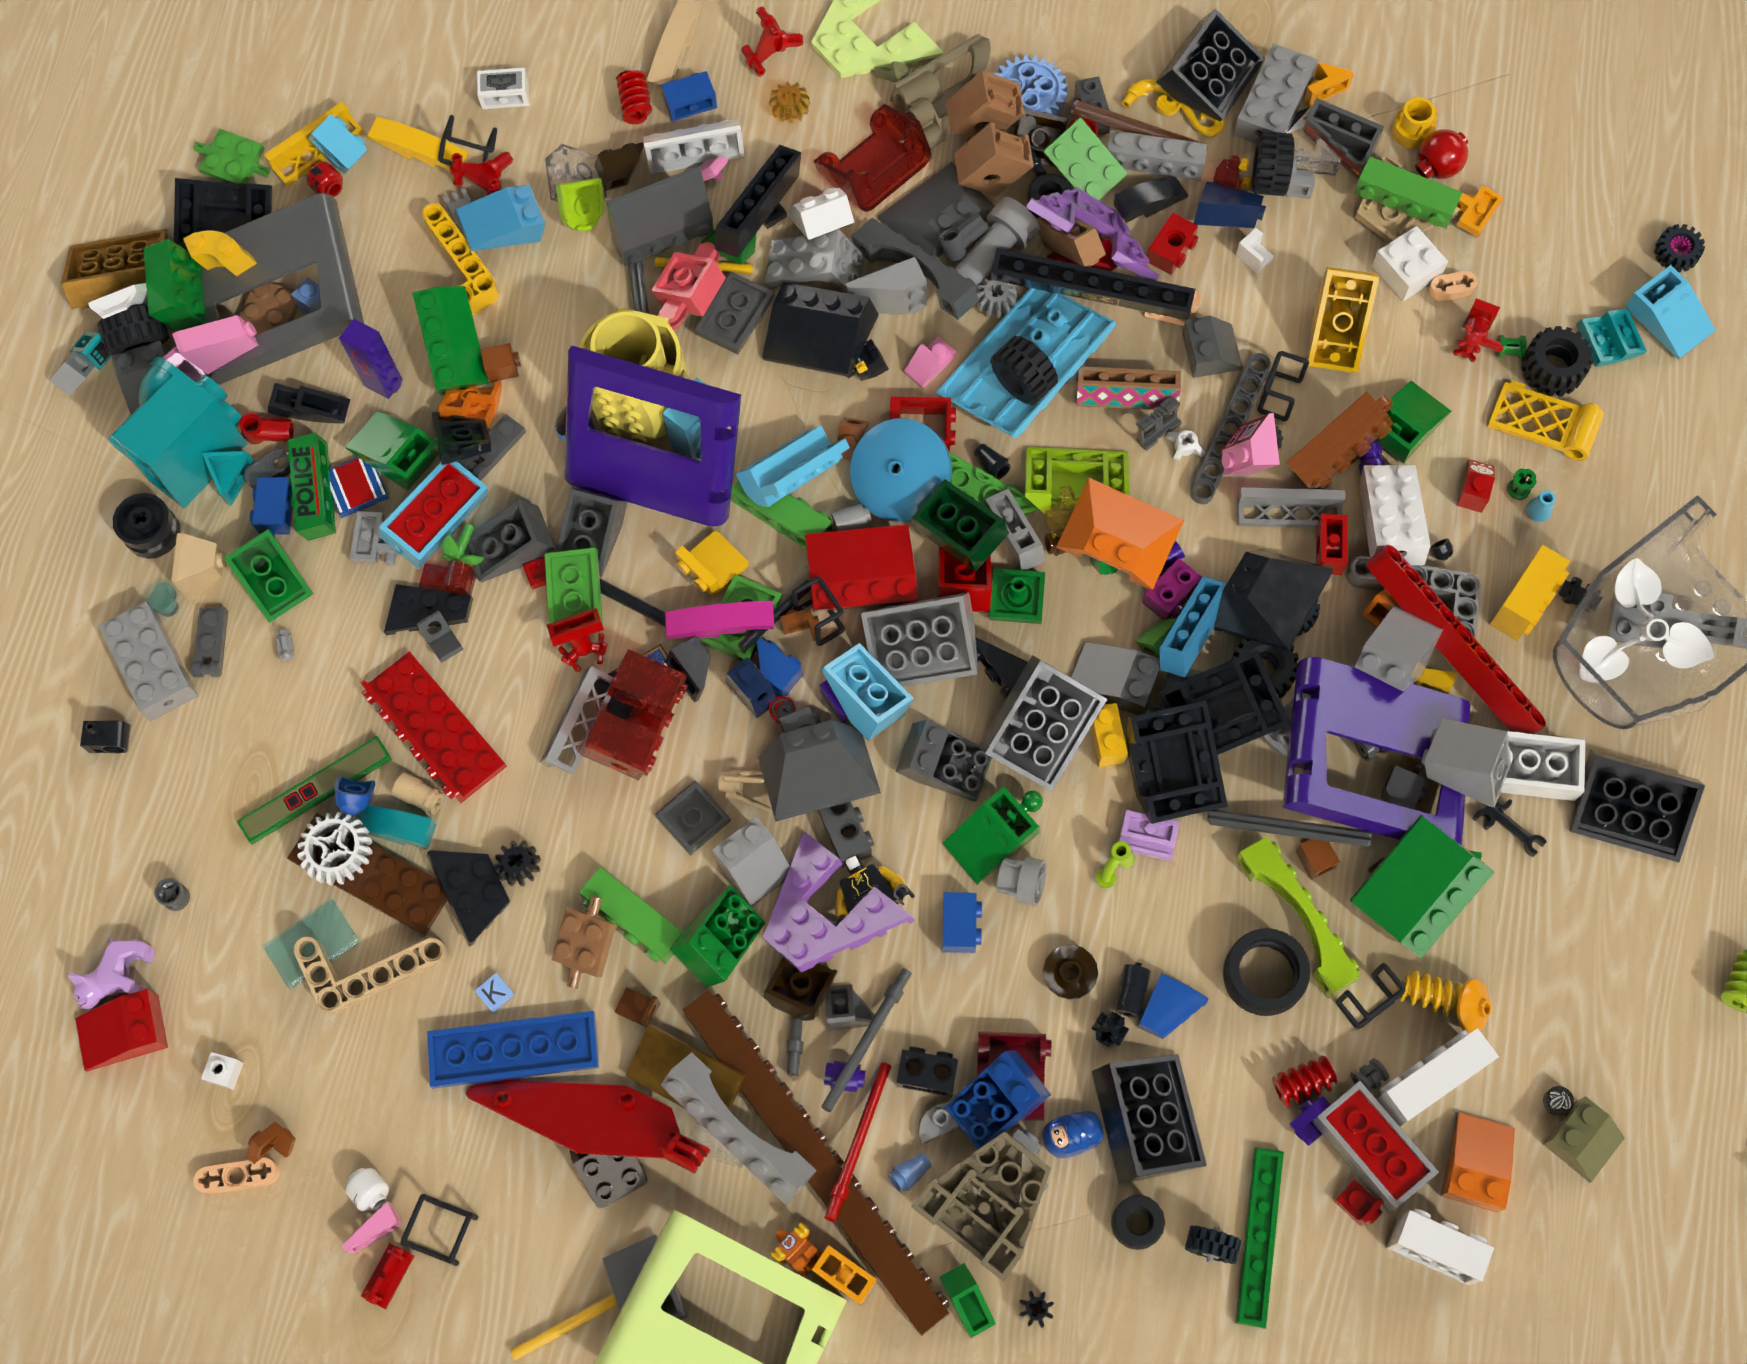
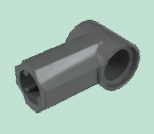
M974 214L957 228L946 229L939 235V241L949 261H958L964 258L968 253L967 248L988 230L986 222L979 215Z

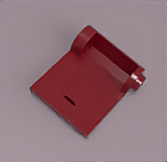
M978 1031L977 1076L1005 1051H1017L1045 1086L1046 1057H1051V1040L1046 1039V1034ZM1044 1102L1023 1120L1044 1121Z

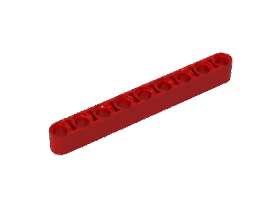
M1386 545L1367 561L1366 564L1369 571L1404 611L1443 629L1436 648L1510 732L1536 734L1546 726V721L1539 710L1396 548Z

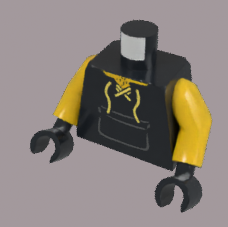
M859 855L851 857L844 862L850 875L840 880L841 887L838 889L836 896V920L834 925L837 926L874 886L896 904H901L902 906L905 905L903 898L906 895H910L912 899L915 895L896 872L885 866L878 867L875 864L864 867Z

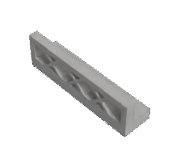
M1241 487L1237 498L1238 526L1316 528L1321 516L1320 513L1324 510H1335L1337 515H1342L1345 490ZM1244 507L1254 508L1260 515L1255 519L1244 518ZM1273 508H1279L1286 515L1282 519H1274L1268 512ZM1298 509H1306L1312 516L1308 520H1300L1294 513Z
M592 666L585 669L540 761L541 764L547 767L555 766L574 775L618 684V679ZM597 677L610 683L607 692L598 696L593 686ZM591 692L592 698L587 699L589 693ZM604 697L600 704L598 699ZM594 700L597 712L594 717L585 719L582 707L584 703ZM578 716H580L581 721L576 722ZM592 721L590 727H588L587 722ZM582 724L586 735L583 740L574 743L571 730L574 726ZM567 738H568V741H569L570 744L564 746L565 743H566V740H567ZM581 744V746H580V748H579V750H578V752H577L576 745ZM571 747L574 760L571 766H568L557 759L562 750Z

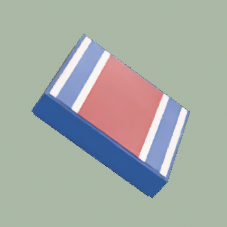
M360 458L329 470L331 495L341 518L389 499L379 472Z

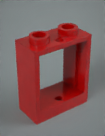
M890 396V420L900 419L901 414L945 415L943 441L950 452V445L955 446L956 430H951V423H956V407H951V398Z

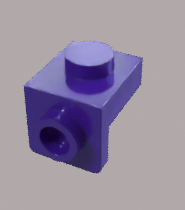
M1324 1096L1316 1102L1310 1098L1298 1108L1301 1114L1289 1123L1294 1129L1295 1134L1308 1146L1322 1135L1311 1121L1331 1105Z

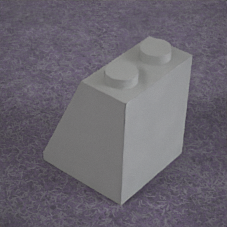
M1394 606L1365 643L1355 668L1404 692L1422 676L1443 629Z
M1441 719L1438 729L1434 728L1432 731L1431 746L1429 750L1426 749L1422 757V765L1426 768L1427 778L1487 806L1495 807L1511 766L1507 731Z
M757 816L712 849L718 867L751 907L785 881L790 868L774 837Z

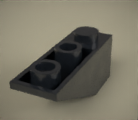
M975 637L977 662L981 661L986 668L985 673L990 681L998 683L1001 687L1000 692L1006 700L1028 661Z

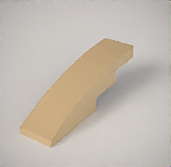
M697 0L677 1L654 56L646 80L648 83L662 87V84L674 80L677 69L681 67L686 48H690L703 6L702 2Z

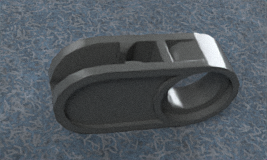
M276 449L251 464L244 472V478L248 485L253 489L257 486V477H284L290 473L287 452L282 449ZM286 458V463L283 467H274L276 459Z

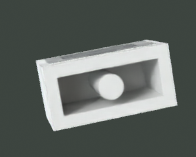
M513 67L510 69L477 71L478 98L482 109L529 106V80L525 68Z

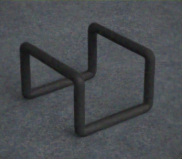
M450 115L441 138L439 162L450 166L452 164V161L443 159L446 139L456 144L484 151L482 163L486 161L488 153H492L495 149L497 128L494 127L492 129L486 146L451 137L454 116Z
M1285 351L1277 353L1258 406L1259 413L1264 415L1274 413L1263 409L1267 396L1270 395L1289 402L1285 416L1274 413V418L1278 420H1289L1295 399L1272 391L1270 388L1275 376L1301 383L1309 365V361L1306 358ZM1281 356L1304 363L1299 378L1276 371Z
M817 576L792 591L794 610L801 611L812 605L810 599L798 606L797 594L819 582L838 611L835 613L833 610H828L831 616L817 623L814 627L816 645L822 646L845 631V627L838 618L843 614L842 607L824 580ZM834 620L839 630L821 640L820 628Z
M1381 963L1372 972L1371 977L1388 999L1369 1014L1349 990H1346L1336 1000L1337 1006L1356 1028L1365 1026L1390 1007L1406 991L1405 986L1385 963ZM1383 969L1400 989L1395 994H1392L1378 977ZM1347 997L1365 1017L1359 1023L1342 1003Z
M421 1194L400 1243L405 1247L458 1266L459 1261L455 1260V1256L471 1219L478 1220V1215L426 1194ZM423 1201L466 1217L449 1257L407 1241Z

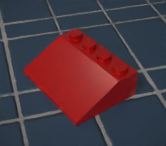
M908 524L805 534L809 580L817 576L821 577L842 609L918 601L916 572ZM819 582L810 586L812 612L837 610Z

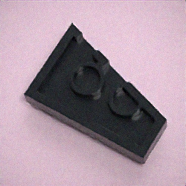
M396 584L384 633L387 636L409 630V632L418 631L417 623L436 611H440L448 626L468 623L473 597L469 594ZM433 621L427 627H440L441 623Z

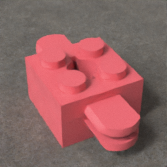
M710 242L700 244L694 255L674 252L651 290L662 305L658 316L668 318L670 327L673 330L680 327L687 314L703 317L726 278L717 265L721 255Z

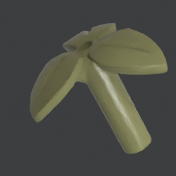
M893 61V72L877 67L874 75L896 83L913 73L914 68L908 72V67L904 63Z

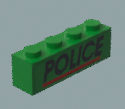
M316 432L288 440L286 455L290 463L291 472L289 473L293 494L291 496V504L295 515L293 527L298 534L308 541L335 534L336 524L329 477L328 443Z

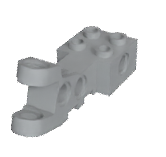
M1614 591L1605 636L1613 638L1616 642L1625 643L1641 635L1640 627L1647 618L1638 610L1637 605L1630 608L1621 606L1615 597ZM1661 593L1654 603L1643 605L1650 614L1654 615V619L1664 620L1668 624L1669 630L1675 623L1685 622L1696 626L1712 644L1747 649V618L1673 609L1674 595ZM1644 640L1633 645L1662 649L1666 640Z

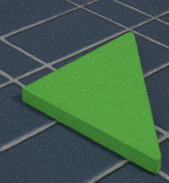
M949 452L952 464L950 483L988 508L985 499L1009 489L1024 515L1040 511L1025 497L1023 492L999 481L994 476L978 467L972 466Z

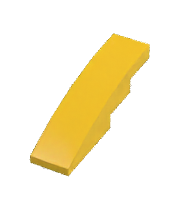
M377 116L367 135L368 139L409 160H412L414 157L433 168L437 164L450 171V165L440 163L438 160L441 144L440 138L405 124ZM446 141L443 159L452 161V155L459 153L462 155V163H464L469 152Z

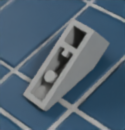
M1006 489L985 499L989 510L1005 521L1009 534L1004 541L1020 570L1026 571L1045 562L1043 545L1010 490Z

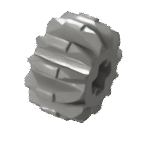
M984 278L982 285H978L976 289L979 298L976 304L979 305L980 312L987 311L986 315L988 318L992 314H996L998 319L1001 317V313L1007 314L1010 312V308L1014 307L1016 304L1015 299L1017 298V291L1013 289L1014 284L992 279L989 281Z

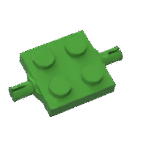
M219 129L209 146L197 141L193 147L195 152L205 154L198 168L201 174L222 182L247 184L249 178L255 173L266 178L270 174L269 167L259 164V159L265 149L263 145L228 131Z

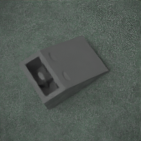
M926 719L912 724L895 772L917 783L977 801L992 757L978 748L979 745Z
M656 1234L602 1258L619 1311H621L658 1239ZM675 1283L662 1303L661 1309L673 1317L682 1320L689 1316Z

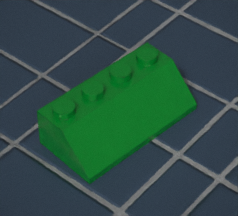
M434 287L412 292L436 391L443 395L446 391L464 390L470 386L489 384L466 287Z

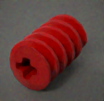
M638 70L623 71L616 77L623 119L628 124L639 125L645 122L647 116L652 112L646 75Z
M1322 1055L1318 1058V1062L1313 1059L1310 1060L1308 1067L1301 1063L1298 1065L1297 1070L1292 1067L1289 1068L1287 1075L1282 1071L1278 1072L1277 1079L1273 1076L1272 1081L1279 1099L1288 1109L1290 1108V1098L1297 1104H1300V1095L1303 1094L1309 1100L1311 1098V1090L1318 1097L1321 1096V1086H1324L1328 1092H1332L1331 1083L1337 1084V1077L1328 1058Z

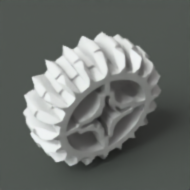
M337 812L334 818L331 813H326L324 821L320 817H316L317 825L307 824L310 832L308 834L301 833V837L305 842L297 843L298 848L303 850L297 856L300 860H303L301 867L304 870H308L307 875L309 877H316V881L319 883H323L326 880L328 885L333 886L335 880L340 885H344L346 876L351 881L354 880L353 872L355 871L360 874L363 873L360 865L369 864V860L365 855L373 854L372 849L367 847L372 844V839L366 837L369 831L366 827H362L363 823L359 819L354 821V817L349 814L344 818L341 812ZM334 831L329 837H324L326 834ZM350 832L355 840L353 851L347 847L349 841L347 837ZM338 845L343 851L338 849L332 852L328 847L333 848V846L337 847ZM317 846L323 850L320 865H318L316 860ZM341 860H347L345 863L336 867L338 862H340Z

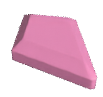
M726 157L707 159L699 166L703 181L711 178L719 181L723 178L721 170L728 162Z

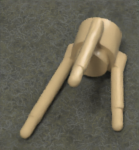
M762 770L721 771L718 789L719 792H726V798L738 800L767 813L771 812V808L736 793L737 791H742L743 783H764L763 778L745 777L763 776Z

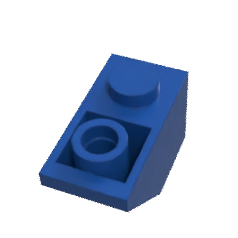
M759 638L757 640L761 673L770 682L775 694L786 697L803 676L801 662L792 655L788 657L780 652L779 646L773 641L768 640L766 642Z

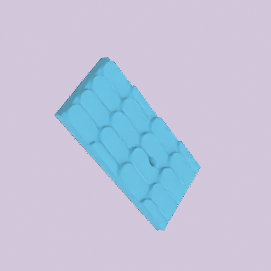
M1030 288L937 390L936 394L943 398H951L953 404L1016 439L1017 436L1024 432L1037 414L1045 409L1065 382L1073 377L1090 354L1098 349L1117 323L1065 295ZM1014 336H1022L1037 345L1050 359L1058 375V383L1035 405L1025 404L1012 396L999 382L991 367V357Z

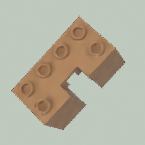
M984 70L980 71L946 101L950 132L962 136L964 144L954 153L959 185L997 196L1033 168L1034 165L1029 136L1024 134L1018 137L1007 133V129L1025 115L1020 84Z

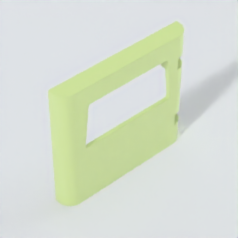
M672 1209L594 1364H763L662 1311V1303L695 1253L711 1259L804 1309L785 1364L818 1363L847 1300ZM819 1325L825 1330L818 1344L811 1342V1339Z

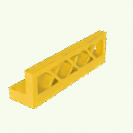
M343 101L264 154L270 168L286 187L308 173L309 168L313 164L324 162L328 159L308 138L330 114L342 119L346 125L351 124L355 129L351 132L353 136L356 134L360 137L364 134L363 129L352 118L348 107ZM306 153H315L312 160L302 161V157ZM287 166H295L294 172L287 177L281 172Z

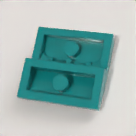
M1628 309L1607 311L1602 317L1581 319L1576 324L1579 332L1582 334V339L1586 338L1589 342L1587 347H1592L1593 353L1591 356L1593 357L1595 367L1629 360L1647 352Z

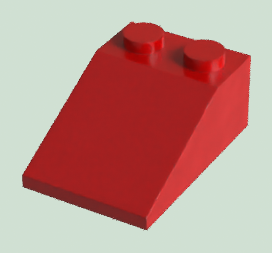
M938 546L937 598L969 592L973 612H990L992 595L991 555L975 572Z
M149 989L118 997L75 1018L84 1071L86 1072L168 1048L159 995Z

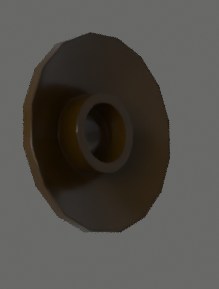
M1073 944L1062 945L1052 950L1046 958L1043 967L1044 981L1049 990L1058 997L1068 1000L1080 999L1089 994L1096 985L1098 978L1097 962L1092 954L1083 947ZM1073 970L1075 976L1073 978H1067L1065 976V971Z

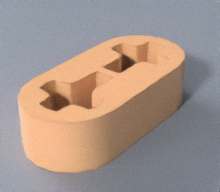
M1469 271L1439 275L1432 280L1428 289L1429 295L1437 301L1467 297L1474 292L1478 280ZM1437 285H1440L1441 288H1446L1445 291H1442L1440 288H1436Z

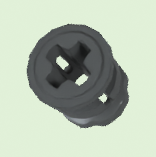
M1375 1058L1369 1061V1065H1363L1359 1068V1073L1356 1071L1350 1073L1353 1083L1356 1084L1361 1081L1370 1093L1371 1088L1376 1089L1381 1085L1380 1081H1387L1389 1079L1386 1068Z

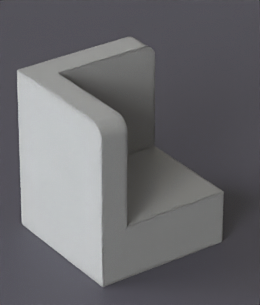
M1294 159L1291 181L1286 196L1310 199L1315 186V177H1313L1312 171L1296 170L1297 159Z
M73 351L49 381L71 396L95 366Z

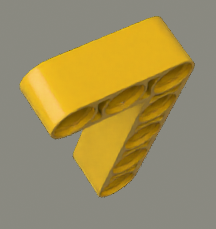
M437 203L425 206L422 215L427 228L464 279L465 283L460 286L466 287L472 315H475L498 300L499 291L495 280L475 251H470L467 240L444 208Z

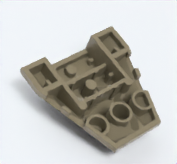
M1003 1132L975 1151L971 1156L953 1166L949 1171L928 1183L911 1207L931 1224L938 1225L981 1260L980 1263L1004 1282L1022 1257L1051 1168L1009 1134Z

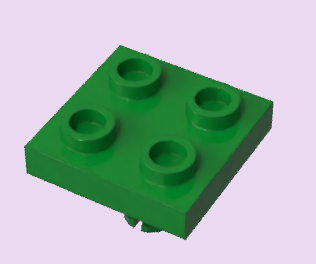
M993 568L989 620L1041 624L1045 572Z

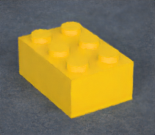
M1542 545L1490 625L1518 641L1522 634L1528 636L1556 595V591L1570 572L1566 568L1571 561Z

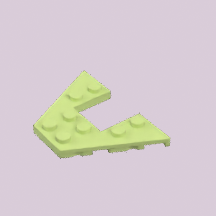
M833 0L811 41L812 49L840 78L851 77L854 74L871 73V70L877 67H885L886 70L892 69L893 61L904 64H919L920 60L940 57L944 52L915 22L877 47L852 20L880 0Z

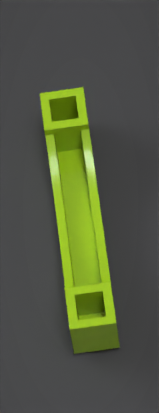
M1268 836L1239 852L1236 860L1250 881L1256 879L1271 887L1296 911L1305 925L1314 947L1317 970L1312 975L1326 997L1329 998L1359 979V966L1352 957L1348 958L1343 950L1342 940L1337 934H1332L1327 926L1328 920L1322 911L1316 910L1312 904L1313 899L1310 892L1305 887L1302 888L1296 880L1297 874L1290 864L1286 865L1281 857L1282 852L1277 843L1271 842Z

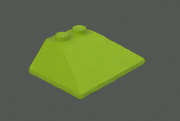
M1026 447L1025 497L1050 519H1070L1088 478L1130 496L1127 451Z

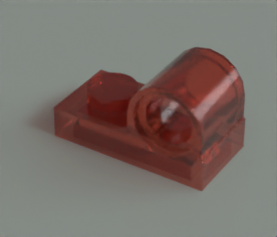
M450 561L448 567L425 563L419 587L472 595L476 573L470 565L459 561Z

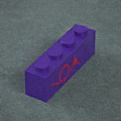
M353 318L339 339L363 385L389 399L393 393L399 390L403 379L380 332Z

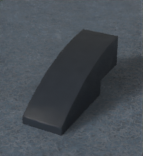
M1164 177L1143 182L1116 193L1114 206L1127 223L1142 215L1147 218L1188 198V193L1177 177Z
M274 383L268 404V413L304 421L344 424L351 399L300 386V389Z

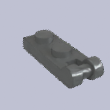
M505 414L489 431L491 452L460 460L459 463L467 470H470L479 480H482L526 433L525 428ZM479 459L484 461L481 464L476 463Z
M225 607L199 608L195 655L191 666L193 677H203V675L221 677L228 620V610ZM205 660H212L210 664H205Z

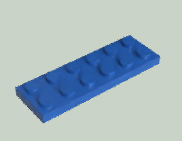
M594 1011L427 1031L429 1078L432 1089L599 1068Z

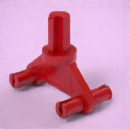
M763 6L757 8L756 11L761 20L760 24L763 27V32L755 53L749 45L743 46V50H741L746 57V64L749 68L754 69L759 77L763 76L766 72L761 63L776 52L785 51L787 47H799L804 43L801 33L786 34L784 30H781L775 18L768 14Z
M506 151L502 152L495 159H487L483 163H462V155L455 153L452 155V164L450 166L453 185L456 187L462 186L464 176L485 190L487 195L501 190L499 180L501 171L513 163V158Z

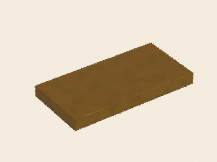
M648 1025L625 1076L684 1108L669 1095L661 1084L671 1069L692 1052L712 1071L709 1075L711 1082L720 1099L731 1110L746 1075L653 1025Z

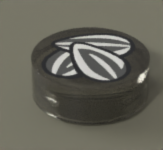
M1555 1086L1545 1092L1543 1105L1550 1114L1562 1116L1572 1110L1574 1097L1567 1088Z

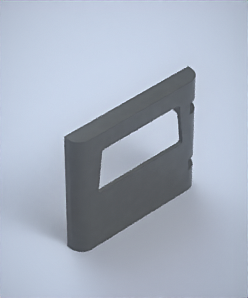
M316 194L225 232L224 234L230 236L246 249L257 262V264L240 275L235 276L226 267H215L206 270L202 266L201 275L204 286L203 299L206 309V324L220 320L217 305L315 263H317L321 308L255 336L258 346L209 373V377L218 385L335 338L344 332L353 318L364 323L337 200L331 195Z

